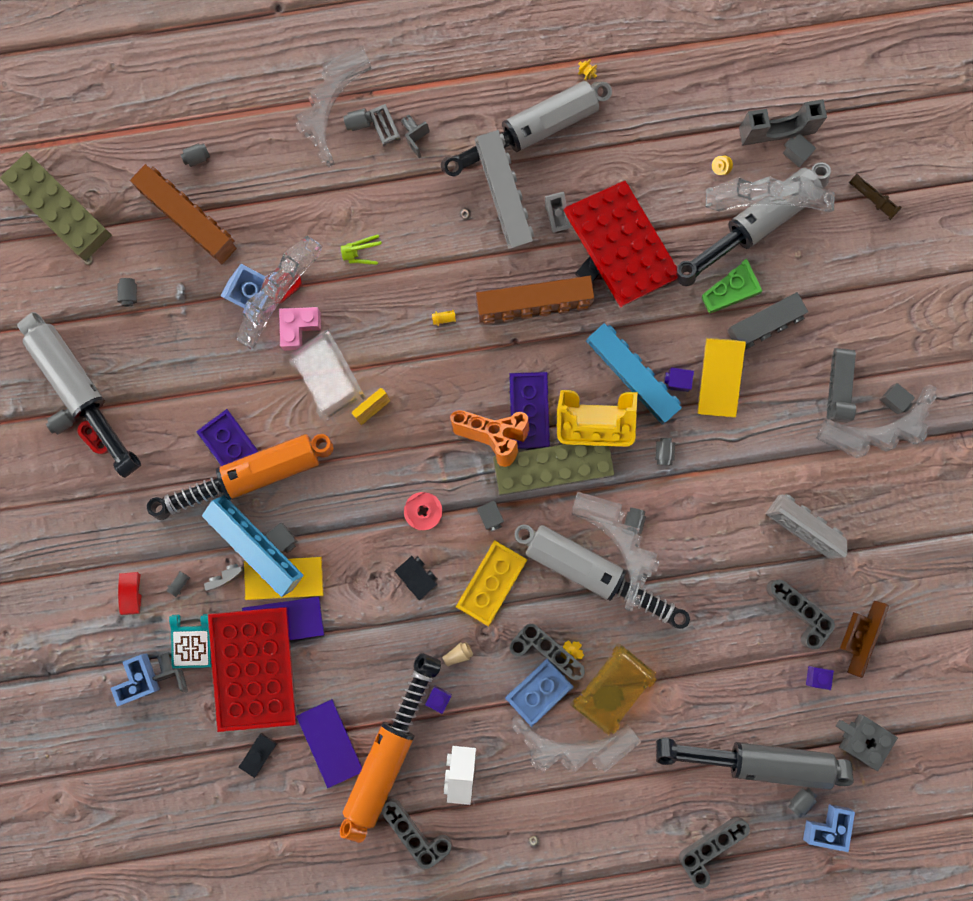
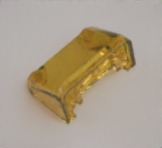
M619 643L612 650L613 657L609 656L607 658L608 660L592 681L581 691L582 696L575 697L570 704L607 735L617 732L622 718L647 686L650 688L657 679L655 678L656 673Z

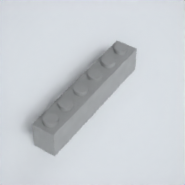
M496 130L477 136L474 139L508 249L532 242V237H534L533 229L531 226L528 227L526 220L528 219V213L521 204L523 200L522 194L515 185L517 178L515 172L510 169L511 158L509 153L505 152L503 134Z

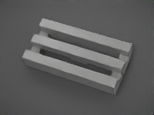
M386 104L370 110L373 124L383 146L389 142H394L396 139L400 140V135ZM381 110H384V112H385V115H386V117H387V119H388V121H389V123H390V126H391V128H392V130H393V132H394V135H393V136H391V134H390V132H389V130H388V127H387V125H386V123H385V121H384V118H383V116H382V114H381V112H380ZM374 113H377L388 138H384Z

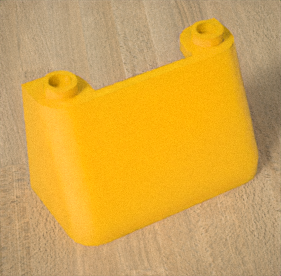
M561 390L557 407L558 440L567 445L621 447L632 445L636 438L638 392H625L619 396L618 406L580 405L579 395L575 391Z

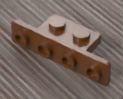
M873 601L868 617L853 612L840 649L853 654L847 673L860 678L864 677L889 609L888 604Z

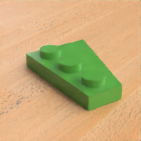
M747 258L736 269L729 272L725 278L717 282L702 295V300L709 314L762 293V289Z

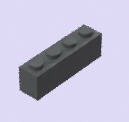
M798 292L731 326L727 331L732 340L745 341V350L755 345L754 341L760 339L762 342L771 337L770 333L776 330L779 333L787 329V324L791 322L797 324L804 320V315L808 313V310Z

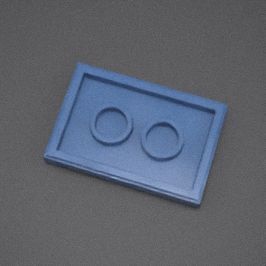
M546 658L505 699L532 727L574 686Z

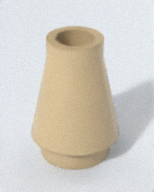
M467 642L459 643L443 656V660L447 666L470 660L473 653Z

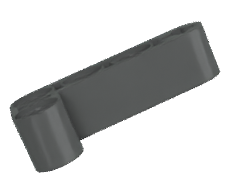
M834 348L826 416L828 421L848 423L855 418L856 404L851 403L856 358L855 350Z
M771 580L767 584V592L770 596L809 625L801 637L803 646L809 649H819L835 628L834 620L785 581ZM780 585L779 589L782 592H775L776 588L774 586ZM792 595L797 600L794 606L789 603V598ZM808 607L812 610V615L809 618L804 614L805 609ZM822 620H826L827 622V628L825 630H822L820 627V623ZM811 635H814L816 638L814 645H810L808 642Z
M535 624L525 625L510 643V652L515 656L524 655L533 645L573 680H580L585 674L584 666ZM529 627H534L537 631L534 638H529L526 635V630ZM543 640L551 642L552 647L549 651L542 650L541 642ZM516 642H521L524 645V650L521 653L514 651L513 646ZM560 652L564 653L567 657L564 664L557 663L555 659L556 655ZM570 659L574 661L571 664L573 667L579 666L581 668L580 676L577 674L573 676V671L569 667L567 671L563 668L569 663Z
M390 798L385 802L382 809L383 816L421 868L429 869L450 853L452 841L447 835H439L429 843L397 799ZM389 805H390L391 807H393V806L396 807L394 812H393V811H390V812L387 811L388 808H389ZM406 821L409 827L402 830L399 828L398 823ZM417 837L420 840V844L414 846L410 843V839ZM444 841L448 844V848L441 850L437 844ZM428 853L432 856V860L425 862L421 856Z
M731 818L680 852L679 861L696 887L706 888L710 884V875L704 867L705 863L748 836L750 827L742 818ZM740 824L742 830L738 831L736 825ZM721 834H726V840L719 843L718 837ZM704 845H710L708 853L701 852ZM687 856H694V860L692 863H685V858ZM704 873V879L696 881V875Z

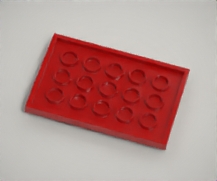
M626 180L564 208V213L620 308L677 280V266Z
M287 607L208 614L217 732L296 725Z

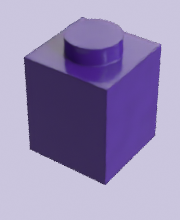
M671 367L668 372H665L664 384H667L666 386L669 390L689 392L692 390L694 371Z
M808 666L806 685L831 690L834 671Z
M434 686L425 705L443 714L452 694Z

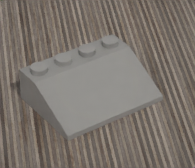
M782 494L777 496L766 512L767 516L827 558L846 557L847 539L842 536L843 533L834 527L833 529L826 525V520L819 516L816 518L810 514V509L803 505L800 507L794 503L795 499L790 495L785 494L784 496Z

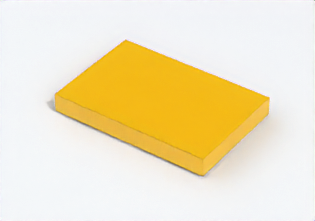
M383 388L378 389L352 411V415L363 425L390 402L387 393Z

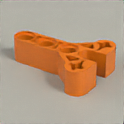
M462 410L454 411L450 416L452 430L456 435L490 445L496 454L497 463L503 467L510 466L518 454V445L515 440L524 442L529 433L528 416L523 412H516L511 417L499 420L488 419Z

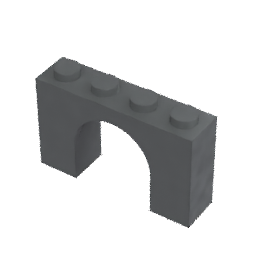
M824 99L805 102L795 114L775 120H769L767 109L749 111L739 127L742 146L797 137L798 134L802 136L815 134L827 119Z

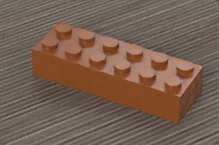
M145 164L129 180L142 195L221 265L237 249L233 244L235 240L224 228L221 229L217 222L210 216H207L197 204H193L182 191L179 192L175 188L176 186L170 180L165 179L154 166L150 168Z
M591 276L476 292L479 323L483 322L485 325L493 324L495 320H502L503 322L512 321L515 317L529 319L532 318V315L536 314L548 316L551 315V312L556 311L559 314L568 313L570 309L583 311L589 309L588 307L592 305L594 300Z

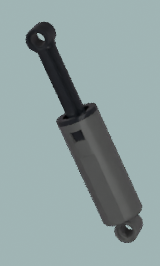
M661 738L656 741V762L661 765H672L676 761L730 767L732 777L737 779L831 790L834 785L845 787L854 783L851 761L845 759L836 760L835 755L831 753L735 742L732 751L677 745L673 739Z

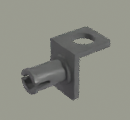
M406 115L408 121L404 117L401 123L409 131L405 134L407 143L417 157L421 158L419 148L414 142L430 132L428 124L425 121L418 126L411 115Z
M164 653L162 656L158 655L157 659L161 673L152 677L153 680L159 682L176 676L180 691L188 692L183 670L173 669L169 653Z

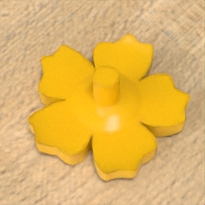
M569 640L564 642L563 648L576 660L577 658L582 659L584 656L583 650L580 649L582 644L579 641H573L572 644ZM560 652V656H562L564 659H567L566 655Z

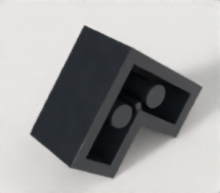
M410 556L394 572L420 601L438 585L436 582L438 578L431 570L427 572L423 568L425 563L418 556L416 558Z

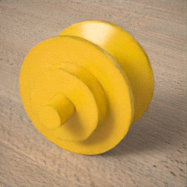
M590 59L583 63L581 61L578 63L580 65L578 75L584 74V80L597 77V65H590Z
M718 156L713 160L712 170L715 174L726 175L732 171L733 161L730 157Z

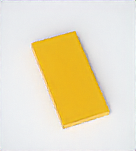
M706 338L697 409L698 414L736 417L745 341Z
M494 540L457 603L456 608L489 627L528 559Z
M322 557L288 559L304 576L293 591L283 597L276 593L244 561L245 600L324 596Z

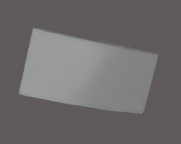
M238 564L226 566L227 570L221 571L223 579H221V576L209 578V582L204 583L205 591L214 590L232 582L244 572V567H238Z

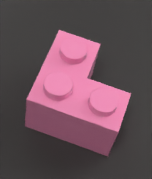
M318 307L279 309L280 347L284 351L303 350L302 331H321L320 310Z

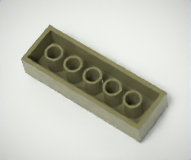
M28 152L21 156L0 177L84 261L112 236Z
M563 444L518 452L514 462L507 467L500 466L497 463L496 456H493L499 496L614 476L609 446Z

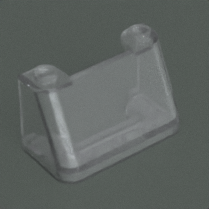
M329 329L321 332L290 354L289 362L293 369L297 368L318 405L316 411L321 419L325 418L328 422L367 399Z

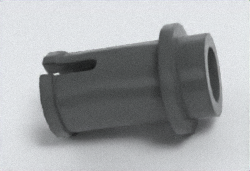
M180 571L172 584L167 586V592L177 597L178 594H181L180 591L190 577Z

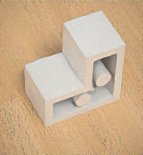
M452 746V754L447 755L446 766H450V770H446L444 785L447 803L471 804L476 748Z

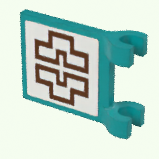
M180 614L169 616L172 667H211L208 614L201 615V626H180Z

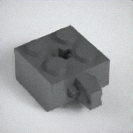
M858 714L855 721H851L849 725L842 720H839L836 724V727L844 732V739L839 748L876 771H879L898 739L897 736L861 714ZM867 739L870 741L869 745L865 743Z

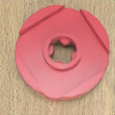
M418 492L407 500L404 507V517L411 527L417 530H430L442 518V505L436 496L430 493ZM421 506L429 509L425 517L418 515L419 507Z

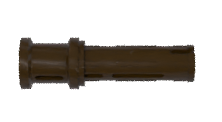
M858 174L850 180L849 184L876 205V209L885 213L889 220L902 208L894 204L888 195L884 196Z

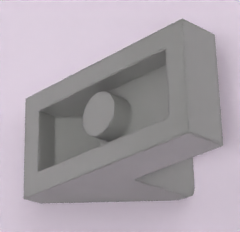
M564 192L545 196V209L548 212L553 233L571 228L570 221L563 211L567 207Z

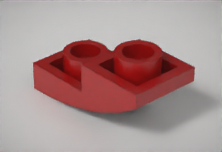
M138 572L119 573L118 603L120 615L140 614L142 595L139 594L141 574Z

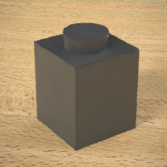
M798 134L795 139L791 137L784 146L787 148L783 154L800 168L812 155L816 147L801 134Z
M896 383L890 386L880 398V401L896 414L909 411L913 406L911 402L915 397Z
M495 500L477 508L486 530L490 529L492 532L502 527L501 523L504 520Z
M279 523L266 534L267 538L281 553H289L296 547L297 539L284 523Z

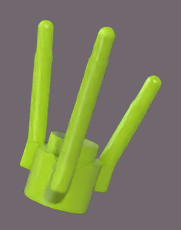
M379 235L370 236L341 246L343 261L348 260L349 264L378 265L377 261L355 259V257H358V250L381 245V241L363 244L379 238Z

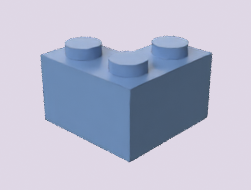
M141 654L123 661L129 681L111 687L117 707L159 691L158 682L152 678L155 676L148 654Z
M829 804L826 824L806 820L803 840L809 845L849 852L855 812L847 807Z

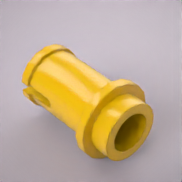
M454 310L440 313L435 311L432 314L433 325L439 326V324L456 322Z

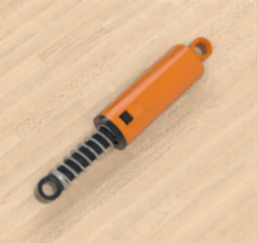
M303 434L216 468L217 478L214 480L213 478L208 482L204 480L201 485L196 483V486L193 488L189 486L188 490L184 491V489H181L182 492H174L172 496L167 494L162 499L159 497L152 498L147 503V511L157 520H165L170 514L173 515L176 512H180L181 508L186 510L189 505L194 507L195 503L201 504L202 500L209 501L210 497L216 498L218 494L221 496L224 494L228 500L237 498L317 467L319 465L318 457L330 456L334 449L333 444L325 434H317L312 441L307 434ZM321 443H327L325 448L318 449ZM162 505V510L156 513V508Z
M420 653L416 657L413 675H411L413 680L408 682L410 686L408 690L405 689L407 693L405 697H402L404 699L402 704H398L400 709L398 712L395 711L397 714L396 718L392 719L394 721L393 724L388 722L382 723L342 814L346 819L340 827L341 838L361 843L366 838L367 828L375 827L415 737L409 732L408 727L413 725L411 720L416 717L415 711L419 710L418 704L423 702L421 697L426 695L424 691L429 688L428 682H432V678L436 677L440 671L441 661L424 653Z

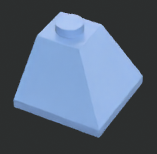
M240 264L228 280L221 297L259 315L275 281Z

